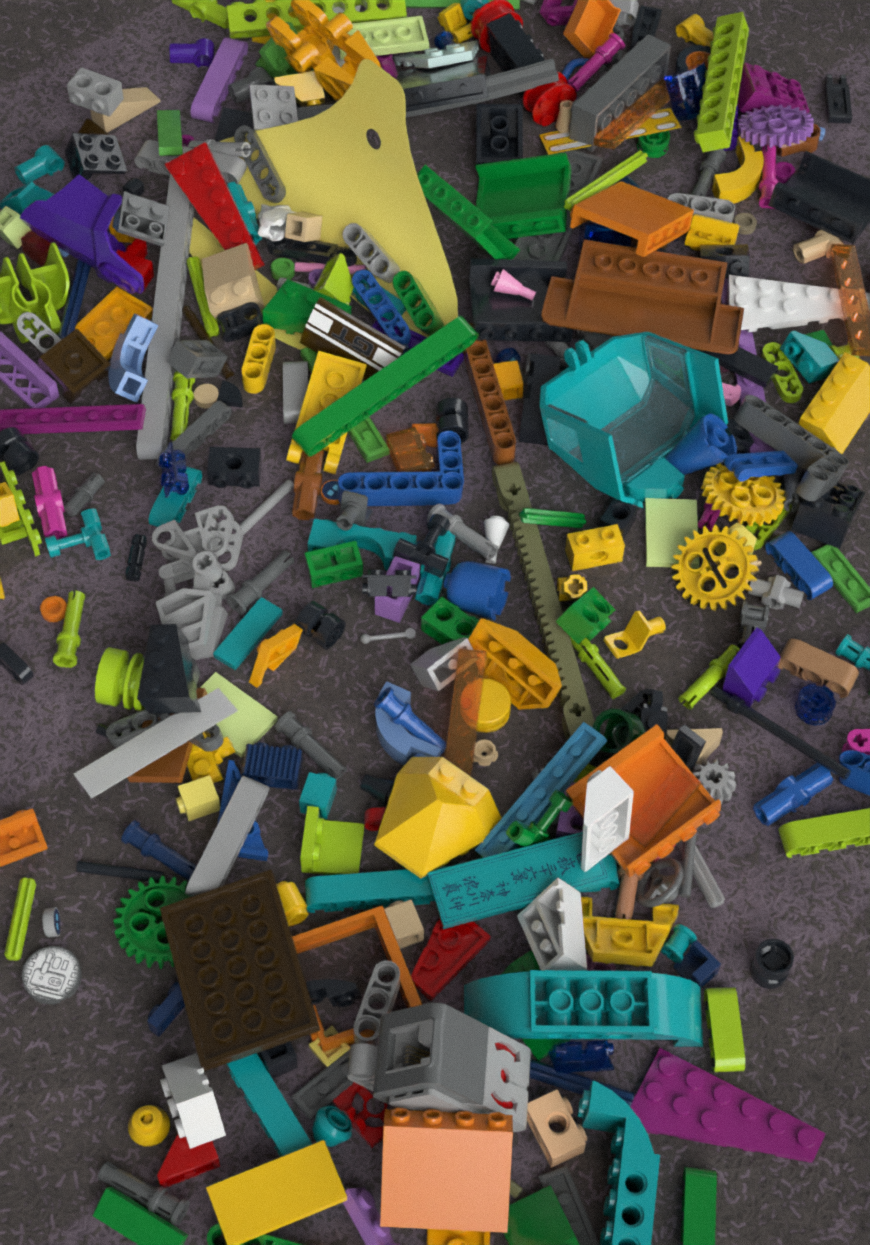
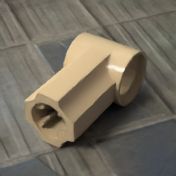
M820 229L813 238L795 244L793 252L799 263L805 264L822 256L830 258L829 256L833 254L839 255L844 249V244L839 237Z

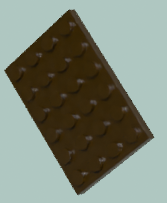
M272 869L160 908L199 1062L204 1071L320 1031Z

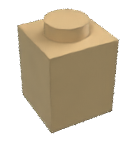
M307 212L287 214L285 238L302 242L320 240L323 216Z
M412 900L406 902L396 901L384 909L400 949L424 941V929Z

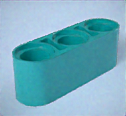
M175 464L150 511L149 525L159 527L173 520L177 523L181 522L186 512L185 507L187 503H191L197 491L195 488L202 481V471L181 464Z

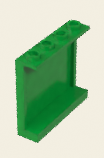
M566 153L476 165L479 175L476 207L492 220L490 225L507 239L566 231L568 209L565 210L564 205L565 200L569 197L572 170Z
M424 165L417 173L425 199L446 220L491 258L513 260L520 252L516 245L490 225L492 220L427 165Z

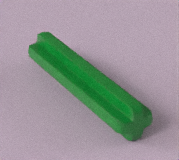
M523 508L522 512H519L521 522L528 524L582 528L587 522L585 515L577 512Z

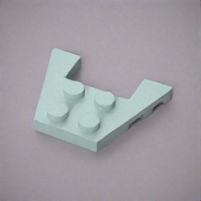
M478 41L450 44L446 46V50L429 48L424 50L425 54L408 53L394 56L395 65L404 64L407 67L414 65V67L433 68L470 61L474 59L475 54L479 50Z

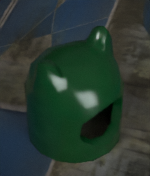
M620 709L603 711L596 717L592 727L600 733L602 723L609 719L604 733L607 742L600 750L615 755L645 733L643 723L637 715Z

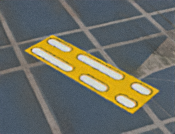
M671 108L625 117L622 121L608 127L606 130L596 133L594 145L682 127ZM554 131L539 134L548 155L591 146L571 140L570 133Z

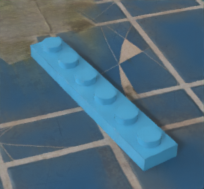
M583 722L486 836L483 843L475 849L477 854L485 858L515 850L519 844L513 842L506 835L510 824L514 821H519L527 826H530L531 821L538 823L552 803L549 801V797L555 789L564 793L607 742L606 738Z

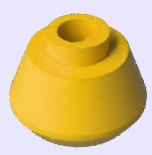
M154 1105L138 1108L131 1115L128 1122V1132L131 1139L138 1145L145 1147L161 1143L170 1130V1120L167 1113L162 1108Z

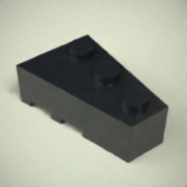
M531 353L519 442L548 446L540 411V391L542 385L559 374L561 357Z
M177 624L150 625L137 696L138 701L149 714L201 712L196 694L197 686L192 673L193 664L188 639Z

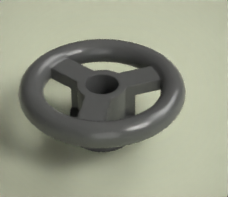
M663 859L651 865L644 872V877L638 881L636 900L640 905L656 907L663 903H669L677 897L684 874L680 862L675 859ZM672 867L675 873L664 876L659 870ZM652 877L651 888L644 896V888Z

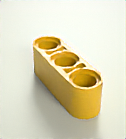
M261 324L254 328L242 366L243 388L251 394L259 393L264 389L276 349L275 331L273 327L267 324Z

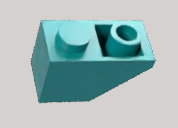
M791 331L780 347V350L809 384L828 377L839 362V358L826 343L796 331Z

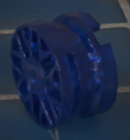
M813 683L804 686L798 694L795 705L797 716L801 721L809 725L818 726L825 724L832 717L836 706L834 693L825 685L822 687Z

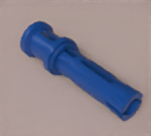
M391 687L386 688L376 698L374 706L377 709L381 708L391 717V722L397 725L401 724L414 737L441 748V754L445 751L448 743L412 712L411 705L408 702H402L394 694V690Z

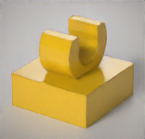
M453 3L440 12L437 17L439 24L444 26L448 34L467 24L460 3Z

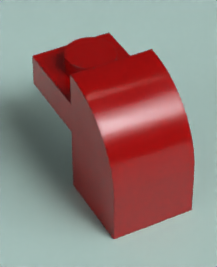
M135 238L133 243L127 246L126 252L117 250L116 253L143 276L145 291L154 277L152 261L144 259L148 254L146 241Z

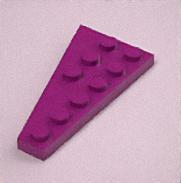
M662 1048L659 1049L630 1106L639 1117L647 1133L664 1134L723 1147H735L745 1151L773 1154L777 1157L810 1163L813 1162L826 1134Z

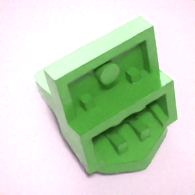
M286 22L295 34H298L292 22ZM271 37L260 49L259 53L262 57L255 63L256 67H263L272 78L298 74L284 59L287 56L284 48L276 45Z

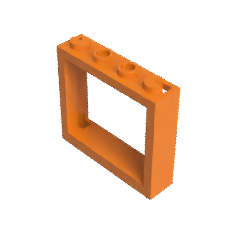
M383 906L293 936L296 950L299 954L375 927L388 961L394 962L399 967V990L406 1007L411 1008L422 1005ZM313 1005L320 1031L309 1035L312 1042L319 1038L320 1043L317 1045L321 1047L323 1052L340 1047L342 1043H347L348 1045L355 1043L353 1028L325 1038L323 1025L316 1006ZM365 1029L360 1033L361 1036L366 1038L372 1037L375 1034L371 1029Z

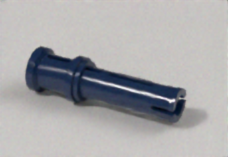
M134 820L122 835L121 842L124 844L130 843L141 851L142 856L153 857L190 881L197 865L162 843L158 834L149 833L140 827L138 821Z

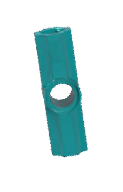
M235 182L227 183L255 245H257L262 240V237L258 235L259 226L256 221L254 206L251 201H247L240 184Z
M449 530L444 536H438L433 545L436 554L449 559L442 577L440 578L424 571L425 565H421V578L416 591V600L421 604L432 606L439 600L447 571H450V558L453 553L456 536L450 533Z

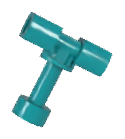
M92 508L81 512L85 526L80 528L81 533L56 540L55 535L45 538L50 558L61 555V549L85 543L86 548L92 547L96 560H103L111 556L105 534L100 532L102 531V526L96 509Z

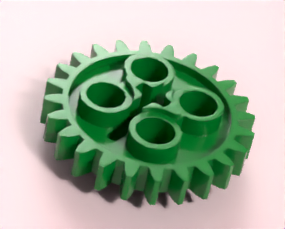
M161 876L160 882L155 884L151 877L149 878V886L145 887L139 882L138 892L129 889L130 899H120L124 908H116V914L120 918L114 919V925L118 928L115 930L116 938L120 939L118 941L120 948H126L125 951L128 958L135 954L137 964L145 958L148 968L152 966L154 961H158L160 969L163 968L165 961H169L170 965L175 967L169 943H160L163 938L167 937L160 908L190 898V896L185 894L188 885L187 881L182 882L178 886L176 877H173L170 883H166L164 876ZM155 901H163V902H164V903H163L161 906H159V907H152V906H151V904H152L153 902H155ZM140 924L148 925L143 931L135 930Z

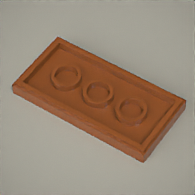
M197 688V700L207 695L205 688ZM152 720L144 721L142 728L150 726ZM190 741L183 743L128 776V781L182 783L193 743Z

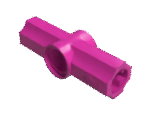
M47 466L37 467L32 472L36 491L34 497L38 515L42 520L43 533L45 538L55 535L56 540L68 534L63 515L65 511L61 492L57 487L54 468Z

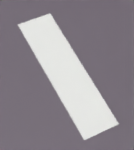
M217 688L198 700L201 712L172 715L77 771L74 775L89 796L93 798L238 710Z

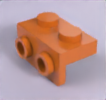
M33 809L20 810L12 816L0 820V867L48 849Z

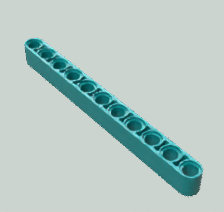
M607 855L603 858L611 879L610 885L584 892L601 891V888L615 890L619 887L616 860L612 855ZM408 869L316 876L305 881L306 910L310 913H315V910H324V912L344 911V908L353 907V910L373 909V906L382 905L383 908H386L396 901L406 902L412 900L414 905L430 904V901H435L427 876L420 879Z

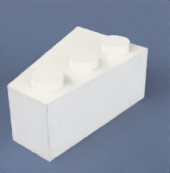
M557 878L517 917L541 970L586 971L587 962L581 893Z
M197 1053L163 1065L165 1078L161 1079L160 1082L165 1097L172 1096L171 1099L167 1100L172 1117L179 1116V1119L174 1120L179 1137H186L191 1149L226 1136L213 1090L208 1085L209 1081L204 1074L203 1068H201Z

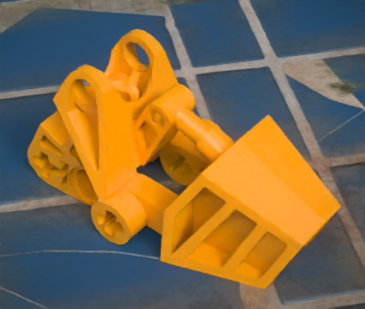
M310 0L291 1V7L299 22L306 26L298 34H295L289 25L278 16H274L266 23V27L275 44L283 47L286 51L287 56L284 59L297 73L310 72L311 68H313L318 83L334 100H340L354 81L358 66L363 59H369L381 67L379 60L359 30L351 36L347 34L353 29V25L345 14L339 12L329 21L326 14ZM334 45L347 54L344 57L345 63L341 67L332 53Z

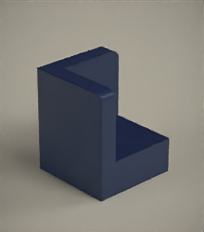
M695 940L682 962L676 963L673 969L682 978L697 983L700 989H702L718 974L721 963Z

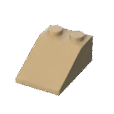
M247 243L202 259L205 294L210 313L215 319L221 312L234 309L248 302L256 303L260 309L265 308Z

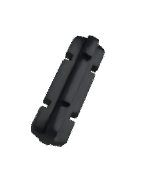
M135 534L132 537V546L130 547L127 562L128 567L125 572L127 581L138 582L140 580V570L142 569L145 555L144 549H146L147 544L146 536L143 534Z

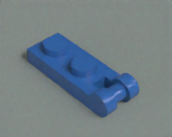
M784 451L732 454L724 462L728 470L734 471V476L740 482L746 481L750 477L795 474L798 466Z

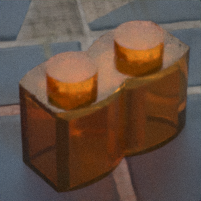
M416 427L386 434V444L390 449L389 454L397 472H431L432 468L435 467L432 454L427 453L425 450L426 441L423 433L419 434Z

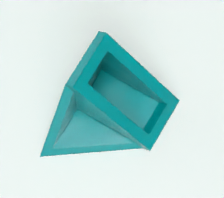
M30 182L12 190L0 201V208L3 209L7 206L21 216L25 208L36 200H47L53 193Z

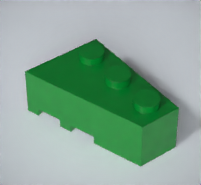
M287 279L263 309V324L270 325L274 329L286 330V334L294 335V332H304L309 317L320 297L350 315L351 306Z

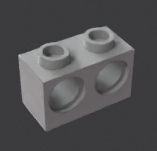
M82 67L67 84L71 103L109 117L124 99L120 81Z

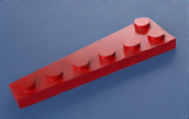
M204 142L166 163V168L224 250L247 243L254 270L264 266L265 264L208 144Z

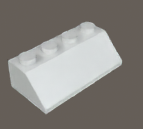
M611 766L603 772L601 770L596 771L587 781L581 869L584 872L588 871L629 839L634 791Z

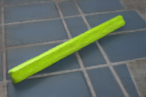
M641 150L568 197L565 200V210L568 209L571 212L575 204L609 188L647 162L646 157H648L647 153H643Z

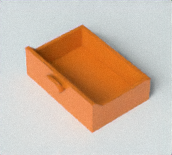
M578 0L563 35L584 58L590 59L595 54V49L598 46H602L609 39L610 33H614L613 27L621 9L615 7L609 0Z

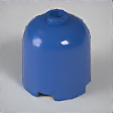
M474 561L461 562L455 566L451 573H447L445 577L444 588L447 589L448 601L458 606L464 612L495 621V614L501 615L509 593L505 592L504 588L505 581L510 582L511 580L510 571L505 568Z

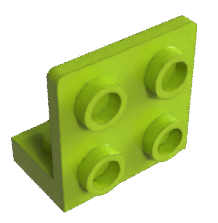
M307 806L300 856L302 873L323 875L359 873L364 824L327 821L324 818H319V807Z

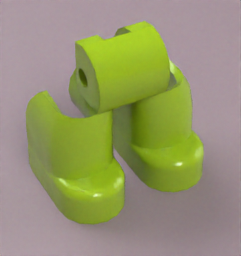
M50 243L47 261L40 268L31 270L23 253L18 255L16 273L22 286L29 289L33 301L28 302L22 296L19 290V281L10 259L5 257L0 273V324L12 323L20 342L23 344L30 341L17 327V320L21 314L30 312L35 314L58 335L61 322L56 311L65 305L70 283L68 271L56 243ZM25 319L23 321L25 324L23 329L30 328L35 333V336L31 338L35 339L36 335L40 332L33 325L35 320L28 321ZM45 335V336H43L41 339L47 338V337H51V336H50V335Z

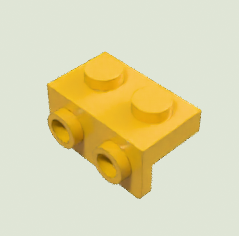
M694 214L684 245L690 246L691 249L700 251V245H735L740 226L735 223Z

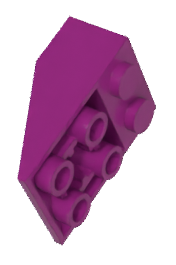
M744 63L737 100L741 112H753V108L760 110L761 106L768 108L770 105L774 107L782 105L785 108L791 105V109L799 107V111L806 110V114L810 112L807 100L801 89V84L797 80L787 79L777 72H769L759 65Z

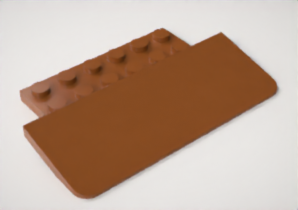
M584 240L575 280L551 277L541 315L542 321L549 325L613 336L651 332L692 349L722 354H733L738 350L744 308L720 304L727 262L658 251L642 257L636 254L637 248Z

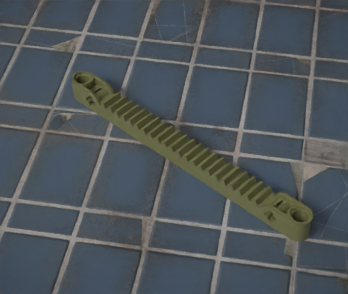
M518 462L492 466V479L499 504L504 511L508 512L507 520L510 522V530L513 531L512 538L515 539L517 556H520L519 563L522 564V573H525L524 580L527 581V590H530L529 598L532 599V607L535 608L534 616H537V625H540L539 633L542 634V643H545L544 651L547 652V657L556 664L562 687L557 693V697H560V706L563 707L562 726L566 741H568L583 722L593 727L594 718L570 636L555 622L563 612L537 524L522 523L519 517V512H522L523 508H532Z

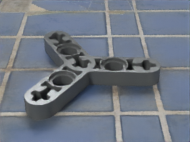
M191 657L193 678L197 685L200 670L195 659ZM145 709L112 723L106 730V736L114 748H118L170 717V713L149 714ZM152 720V724L146 728H140V725L144 721ZM215 724L204 731L209 737L205 738L202 732L189 740L204 751H214L223 744L224 738L220 728Z

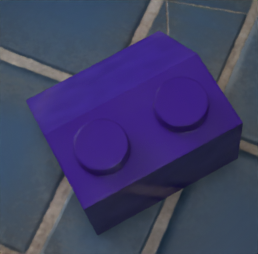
M756 627L729 664L722 689L732 696L737 695L742 698L749 707L752 706L754 701L760 702L767 691L765 686L768 682L774 683L781 671L778 668L781 657L761 629Z

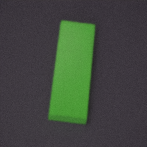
M827 544L811 552L828 571L833 580V585L856 613L870 607V587L838 548Z

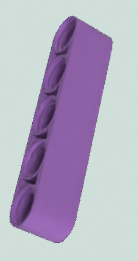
M224 37L191 106L192 119L210 123L215 122L213 120L215 116H218L222 108L220 105L222 101H225L229 93L228 85L234 83L237 76L235 73L237 70H240L244 62L242 59L244 55H247L248 43L246 41Z

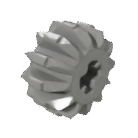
M705 758L702 761V765L696 764L693 767L692 772L715 801L719 799L721 804L723 800L729 801L732 792L736 788L734 772L728 771V763L720 766L718 765V759H715L713 764H710Z

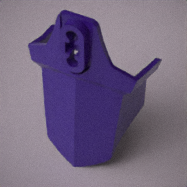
M79 174L47 200H36L22 212L20 219L30 229L50 243L55 242L58 248L93 267L99 278L108 283L113 282L131 294L135 292L141 294L144 291L143 276L116 253L117 250L126 252V247L107 231L112 218L122 203L121 195L110 194L107 196Z

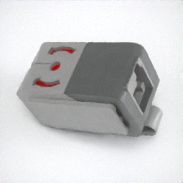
M428 1003L383 1014L380 1020L378 1046L359 1043L350 1047L348 1079L372 1090L374 1098L392 1107L416 1111L436 1109L441 1112L453 1113L459 1111H470L480 1114L500 1112L505 1115H513V1133L523 1131L527 1126V1087L529 1086L531 1049L449 1005Z

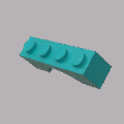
M314 519L307 546L308 552L357 541L359 549H366L378 555L383 562L384 569L388 571L394 559V548L399 539L402 538L416 545L417 536L406 532L386 531L382 528L362 527L357 524H353L350 530H342L332 520Z

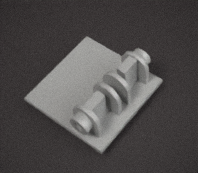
M249 85L255 130H263L298 121L294 86Z

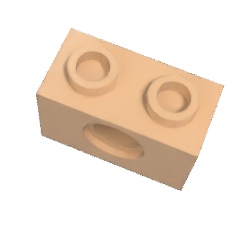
M558 1089L529 1102L527 1110V1122L551 1168L584 1153L585 1142L587 1141L581 1124L576 1125L571 1116L573 1109L569 1100L566 1097L562 1098ZM560 1123L565 1130L556 1133L549 1128V1125Z

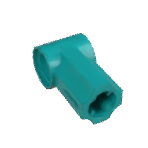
M44 145L38 148L33 158L14 167L18 179L23 184H28L47 173L52 176L54 172L62 171L65 162L51 146Z

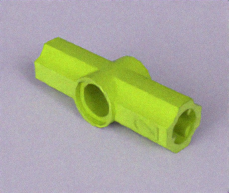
M172 0L173 4L190 11L193 18L197 17L202 20L201 22L208 20L224 29H229L227 8L218 4L216 0Z

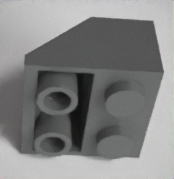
M124 192L121 196L122 203L114 215L113 228L119 233L163 247L170 206Z

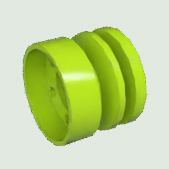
M111 647L105 650L99 663L95 682V699L98 704L117 707L123 698L124 708L131 710L134 707L139 712L145 710L137 699L144 663L141 653H135L130 661L129 653L126 650Z

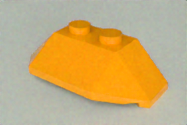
M480 619L468 639L478 658L476 665L480 676L483 679H492L504 685L510 694L511 703L519 710L548 708L562 687L556 664L518 631L486 619Z

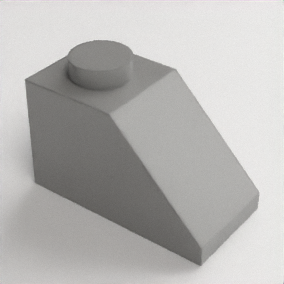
M463 637L429 649L410 665L423 687L440 691L477 662L478 658L468 638Z

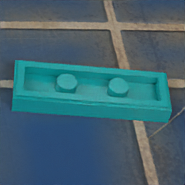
M261 597L214 651V658L236 670L283 615V609Z

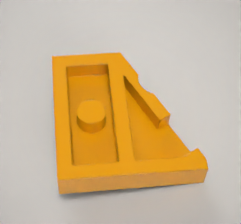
M293 624L285 630L281 629L276 635L269 639H264L257 648L258 655L249 680L250 684L258 688L262 684L265 671L268 668L274 671L297 648L303 629Z

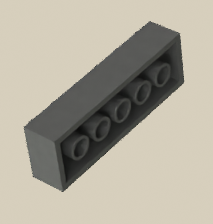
M648 34L644 39L638 41L629 53H625L617 64L612 65L611 69L604 76H601L591 88L589 87L583 96L573 102L571 106L572 118L569 125L570 139L591 145L590 147H585V149L593 152L599 146L594 145L596 133L604 131L608 127L622 121L625 117L630 116L666 81L671 45Z

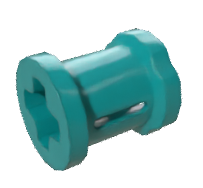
M676 924L673 928L674 933L663 944L660 951L673 962L681 963L684 958L683 954L697 940V937L688 927Z

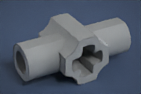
M779 575L769 577L768 581L757 579L754 582L751 581L750 587L753 590L748 591V594L761 597V603L770 605V608L776 610L783 609L784 604L800 608L804 596L803 591L790 588L791 583L785 577Z

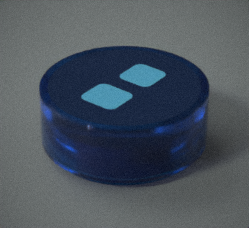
M507 348L496 356L495 363L518 361L519 364L521 357L516 349Z

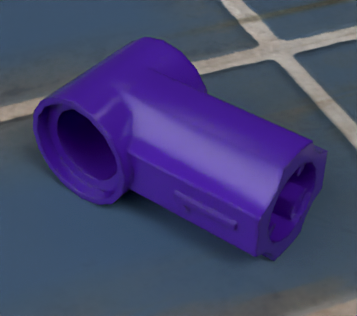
M202 38L197 40L195 44H170V63H194L198 68L200 66H208L209 68L214 59V43L209 39Z

